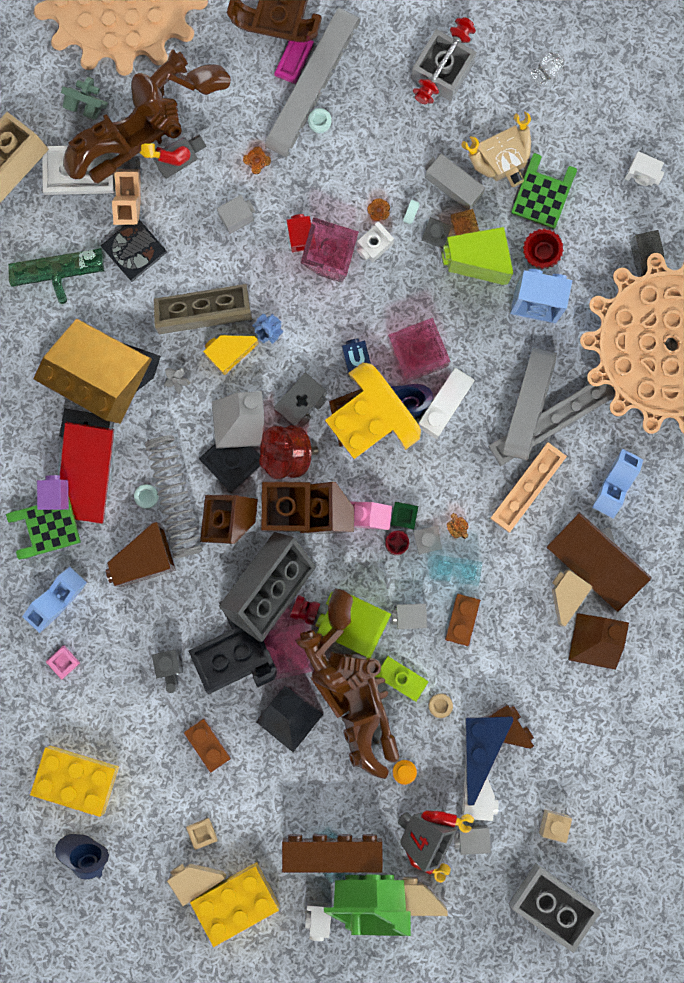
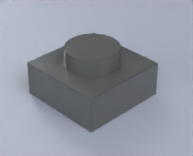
M430 217L421 241L443 249L452 225Z

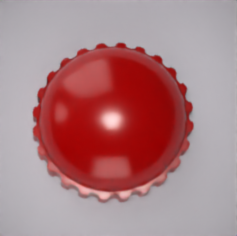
M545 228L543 230L538 229L526 237L523 253L525 259L533 267L549 269V267L557 265V262L561 260L564 245L562 239L554 231L552 232L550 229L546 230Z

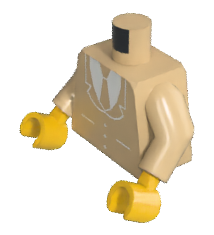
M524 111L525 119L521 122L519 121V115L517 113L514 115V121L520 126L518 129L515 125L480 143L477 138L470 136L472 141L470 147H468L467 142L462 141L461 146L469 151L468 156L476 171L488 178L493 177L495 181L507 177L511 187H516L524 182L519 170L525 168L527 160L530 158L531 135L530 128L527 126L531 121L529 113Z

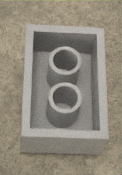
M535 863L508 903L512 910L573 953L602 912L594 903L537 863Z

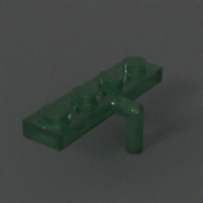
M102 248L8 264L9 283L11 287L52 280L58 302L65 304L67 297L62 285V278L105 271Z

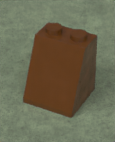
M155 522L148 526L107 562L109 568L105 570L109 583H113L115 587H125L176 571L163 525Z

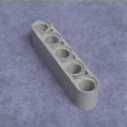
M536 348L532 349L507 435L504 455L524 460L529 459L555 367L557 353Z

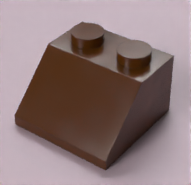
M262 482L261 530L266 532L310 531L311 482Z
M336 482L311 484L310 531H300V533L334 534L354 532V507Z

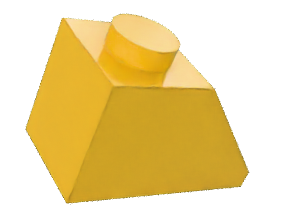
M220 335L217 339L214 337L209 340L203 352L225 376L259 342L255 336Z

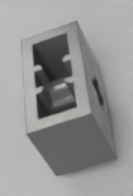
M305 372L274 406V411L295 429L299 425L303 428L311 419L309 414L313 409L319 410L327 401V398H325L327 390ZM306 397L307 406L301 405L298 407L297 399L303 400Z

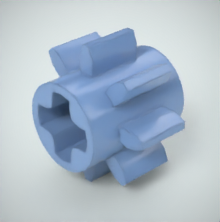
M263 313L252 325L255 328V336L262 343L269 340L273 344L284 332L281 329L282 322L274 314L266 317Z

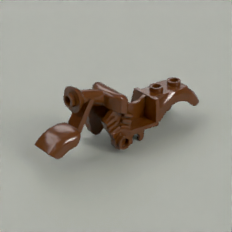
M172 49L168 60L151 77L144 73H137L133 76L131 90L135 108L127 118L112 122L108 115L105 114L103 116L104 120L94 124L91 128L83 130L68 142L69 145L63 158L64 169L71 178L82 179L86 174L87 168L95 158L105 153H118L119 155L111 160L106 159L89 171V176L94 183L102 182L116 173L118 167L136 156L141 151L142 144H151L154 141L161 144V137L163 135L173 139L181 135L182 128L177 113L178 103L175 99L163 98L165 96L164 85L169 80L192 91L196 89L200 93L208 95L215 91L227 89L231 83L230 75L221 65L216 64L202 65L187 73L185 66L188 65L185 57L181 52L176 53Z
M335 588L328 605V619L332 629L322 639V634L315 633L314 630L302 632L300 637L295 639V642L305 650L314 668L312 672L313 680L328 690L343 694L348 700L349 713L341 718L346 728L343 730L346 742L349 744V759L352 766H358L375 777L386 779L389 770L374 757L371 748L372 736L379 723L382 732L380 741L384 758L389 762H396L399 759V752L395 736L391 734L388 718L381 699L387 697L388 692H379L377 688L380 683L385 682V679L382 677L375 678L381 671V665L375 658H366L357 652H352L351 654L331 652L329 660L324 654L342 635L343 629L351 623L353 597L346 591Z

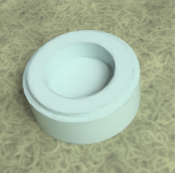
M322 108L314 109L308 117L310 129L316 133L326 132L331 126L330 113Z
M411 199L403 222L413 223L420 205L419 202Z
M141 485L134 493V500L142 508H152L158 502V491L151 485Z

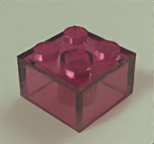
M433 317L388 335L387 341L404 383L449 367L451 361Z

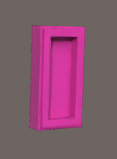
M310 40L304 43L289 41L274 76L296 85L314 46V41Z

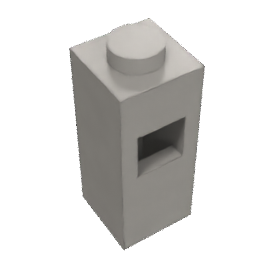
M441 153L436 159L433 157L425 167L427 170L425 178L468 212L484 193L485 187Z

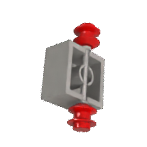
M463 17L462 19L457 18L455 20L457 27L450 28L453 38L436 29L412 68L411 79L421 86L419 89H413L415 99L419 103L424 105L427 103L432 104L434 102L431 97L432 94L440 95L452 101L476 58L477 52L462 44L469 43L471 40L469 34H475L476 32L474 23L470 19Z

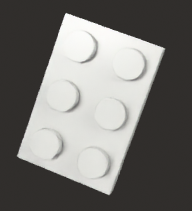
M47 146L49 150L42 157L44 195L115 193L114 174L100 183H94L89 176L91 169L106 159L111 160L114 158V153H105L95 158L87 168L86 174L82 179H73L63 167V158L68 146Z

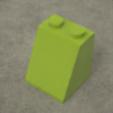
M504 227L447 237L446 244L443 245V251L441 252L443 266L447 265L448 272L501 285L509 284L513 275V268Z
M331 592V594H330V596H329V598H328V600H327V602H326V605H329V600H330L331 595H332L333 592ZM351 595L353 597L351 623L343 629L344 632L335 642L367 658H371L391 613ZM328 611L326 615L320 614L315 625L319 628L317 633H321L323 636L332 629L328 619Z

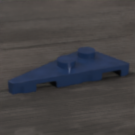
M465 717L468 806L475 805L513 723V717Z

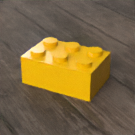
M47 746L44 749L30 796L101 817L105 814L119 766L55 746Z
M257 862L221 881L190 902L213 947L278 912L280 904Z

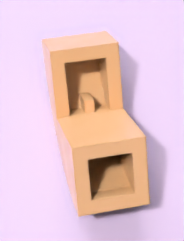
M116 169V173H114L116 196L112 200L113 225L138 224L141 204L140 169Z

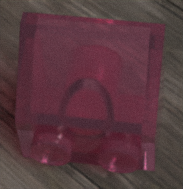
M313 217L300 264L321 277L342 283L348 273L359 231Z
M304 623L272 630L265 637L264 642L278 671L275 680L313 672L314 668L305 650L295 642V639L300 637V633L306 631Z

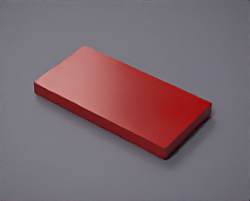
M71 422L65 423L60 480L68 481V496L75 520L104 523L115 429Z

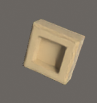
M210 818L186 827L194 850L218 841Z

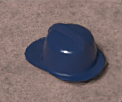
M423 384L391 386L414 419L420 418L433 401V392Z
M68 834L61 838L55 847L56 858L71 869L78 878L89 880L95 877L98 879L102 877V871L109 859L108 849L89 836Z

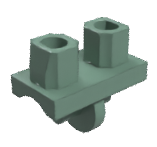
M87 77L84 82L77 80L76 87L81 88L82 91L71 87H62L61 93L65 95L63 108L77 112L79 102L82 101L86 103L83 115L97 120L101 109H106L108 102L90 95L91 93L98 95L100 92V88L94 86V79L91 77Z

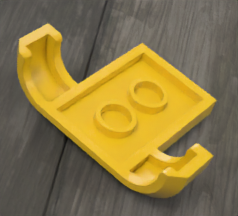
M362 362L348 373L350 378L358 384L363 392L328 417L325 422L353 459L357 458L392 430L404 450L420 440L421 429L418 423L372 364Z

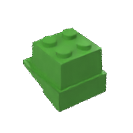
M376 874L345 875V880H335L334 907H324V913L344 923L345 928L351 931V935L411 936V911H406L404 880H394V875Z

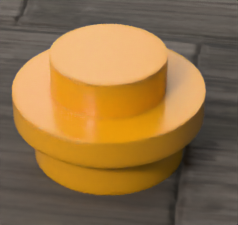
M400 760L394 765L392 773L398 783L406 785L415 780L417 769L411 761Z

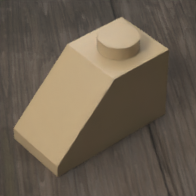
M566 570L564 573L559 572L552 582L555 585L552 589L557 621L561 626L567 625L593 587L570 570Z
M180 864L170 871L172 876L169 877L167 882L182 906L223 881L226 874L222 870L195 864H189L186 867Z
M416 877L403 878L406 911H411V916H448L446 906L422 881H418Z

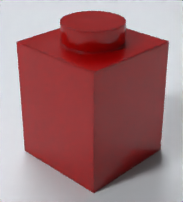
M297 214L291 216V219H287L292 253L315 249L310 216Z

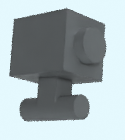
M179 649L152 654L156 679L165 677L166 691L168 693L176 692L179 686L175 675L183 673Z

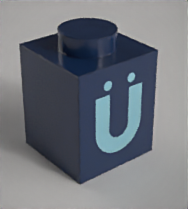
M351 339L345 342L346 345H342L347 373L362 362L371 364L365 340Z

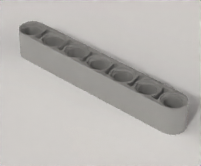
M340 7L336 10L269 133L265 143L266 148L284 157L289 155L290 152L288 150L293 148L301 133L299 130L300 128L303 129L311 113L309 111L311 108L314 109L322 94L320 92L321 89H325L333 74L331 72L332 69L336 68L343 55V49H346L354 35L353 30H357L360 23L359 17Z

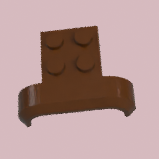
M230 0L226 12L231 22L242 30L300 43L308 42L317 37L322 16L315 13L312 14L310 19H303L308 0H259L256 9L245 5L241 0Z

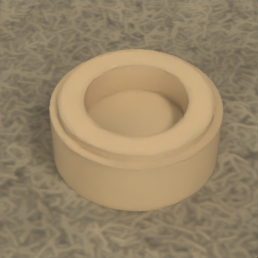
M439 693L431 697L428 707L433 716L445 718L452 712L453 703L447 695Z

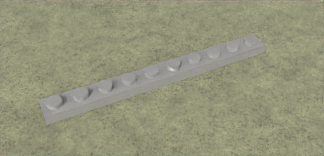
M673 338L666 340L665 345L667 349L675 351L677 342ZM589 384L543 412L533 446L614 398V388L609 384L600 386ZM507 435L488 446L500 466L515 458L504 455Z

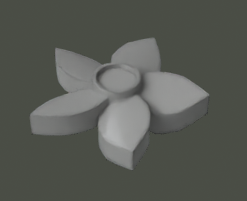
M171 368L165 369L166 376L169 379L166 380L164 386L172 387L174 385L178 394L182 391V385L187 386L191 383L186 378H183V368L177 371Z

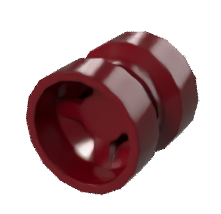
M402 531L391 532L385 540L386 550L395 556L405 553L410 544L408 536Z
M298 595L290 617L296 620L299 618L303 619L306 624L313 625L321 603L306 601L305 597Z

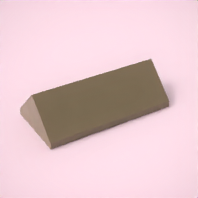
M247 284L154 299V324L159 335L252 320Z

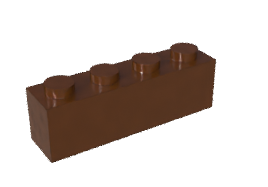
M289 834L288 838H283L282 873H383L382 838H377L376 834H363L362 838H352L351 834H338L337 838H327L326 834H314L312 838H303L302 834Z

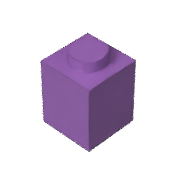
M60 475L45 476V480H37V510L69 509L67 480H60Z

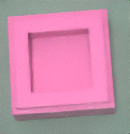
M65 645L46 661L61 680L80 664Z

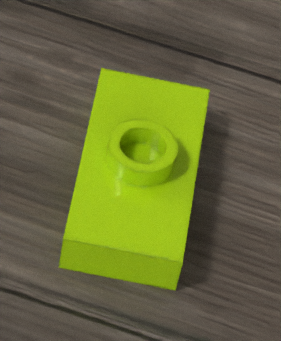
M389 656L383 662L380 673L375 676L377 678H384L386 684L417 702L429 682Z

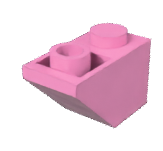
M350 502L354 507V527L379 530L390 529L392 506L374 502Z

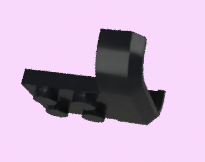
M227 616L226 618L232 630L188 650L208 695L250 674L253 675L254 682L259 688L275 680L278 672L264 640L262 642L258 641L230 621Z

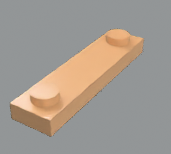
M547 442L490 519L510 533L567 456Z

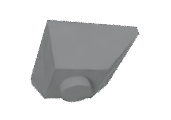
M262 391L238 392L212 401L216 448L264 445Z

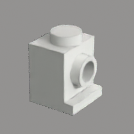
M638 151L625 179L629 181L631 177L635 178V182L643 186L659 185L664 175V172L661 171L664 162Z
M377 222L373 228L357 241V252L364 260L369 258L373 263L393 245L394 238ZM371 239H376L378 241V244L371 245L369 241Z
M308 901L307 911H312V913L306 914L305 928L310 929V940L323 941L324 938H329L331 916L324 913V907H332V903Z

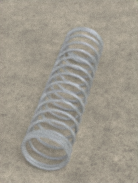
M167 435L148 440L144 444L147 451L154 452L148 457L149 460L156 461L150 468L159 470L153 474L154 478L161 479L155 486L164 488L157 495L167 497L159 503L163 506H169L162 513L165 515L174 514L166 518L164 522L167 524L177 523L170 526L166 531L169 533L180 532L171 536L168 540L171 542L183 541L171 547V550L179 551L173 553V558L176 559L194 555L203 550L201 545L175 549V547L199 539L200 537L172 539L181 534L196 530L197 527L184 530H170L181 524L193 521L195 518L182 521H167L178 515L193 511V509H188L180 512H165L168 509L191 501L162 503L170 498L188 493V491L175 494H160L170 488L186 484V482H181L173 485H157L165 480L184 474L155 476L162 471L182 465L153 467L162 461L179 457V455H173L166 458H150L157 453L177 447L148 449L166 445L175 440L173 435Z

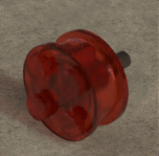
M289 425L285 428L282 426H272L262 434L259 463L266 473L274 479H283L287 476L299 478L307 472L311 456L317 455L319 449L317 446H311L307 433L300 426Z

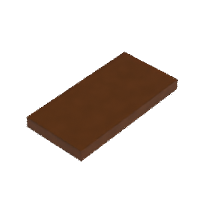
M580 512L546 547L578 577L593 586L592 589L617 612L652 578Z

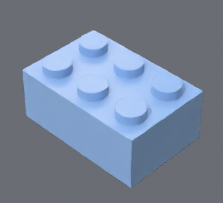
M538 269L524 270L515 287L510 314L556 324L567 309L572 280L567 279V276L562 274H552L550 276L543 274V271Z

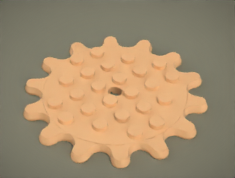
M45 0L35 6L34 15L39 20L53 19L58 23V31L51 39L52 47L56 50H63L69 45H78L82 49L80 64L85 70H93L102 58L109 57L114 60L116 71L120 75L126 76L132 72L134 59L139 55L149 57L155 65H163L168 59L164 47L168 39L177 38L183 42L191 41L194 37V30L186 23L185 15L193 9H204L208 4V0Z
M653 253L647 259V272L644 276L635 277L628 269L619 268L613 274V280L618 287L617 295L612 299L595 296L590 300L589 308L600 317L601 326L597 331L582 334L580 344L584 349L596 351L600 356L599 365L589 371L587 380L592 386L609 384L614 388L615 397L609 407L613 415L622 416L631 408L639 409L644 418L643 429L649 434L659 431L661 423L666 418H674L684 434V262L679 270H671L667 267L665 259L661 254ZM668 338H673L677 342L675 351L667 349L665 342Z

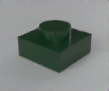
M395 502L390 526L414 530L419 506Z

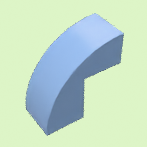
M622 449L607 474L592 508L614 519L623 505L626 492L640 473L643 459Z
M68 567L58 575L49 590L30 604L22 617L39 633L42 632L77 597L87 582L71 567Z

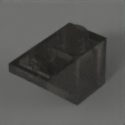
M659 230L636 234L630 241L637 275L642 277L647 272V259L651 254L659 253L664 257Z

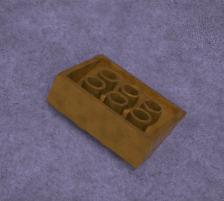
M76 319L43 357L33 379L104 420L121 424L152 358Z

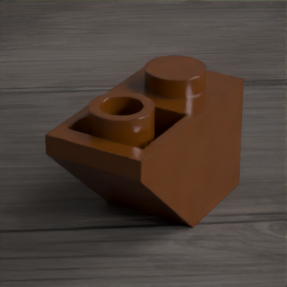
M505 703L484 716L513 717V723L503 743L528 749L534 747L531 742L534 737L527 726L522 728L518 721L521 716L514 706L509 707Z

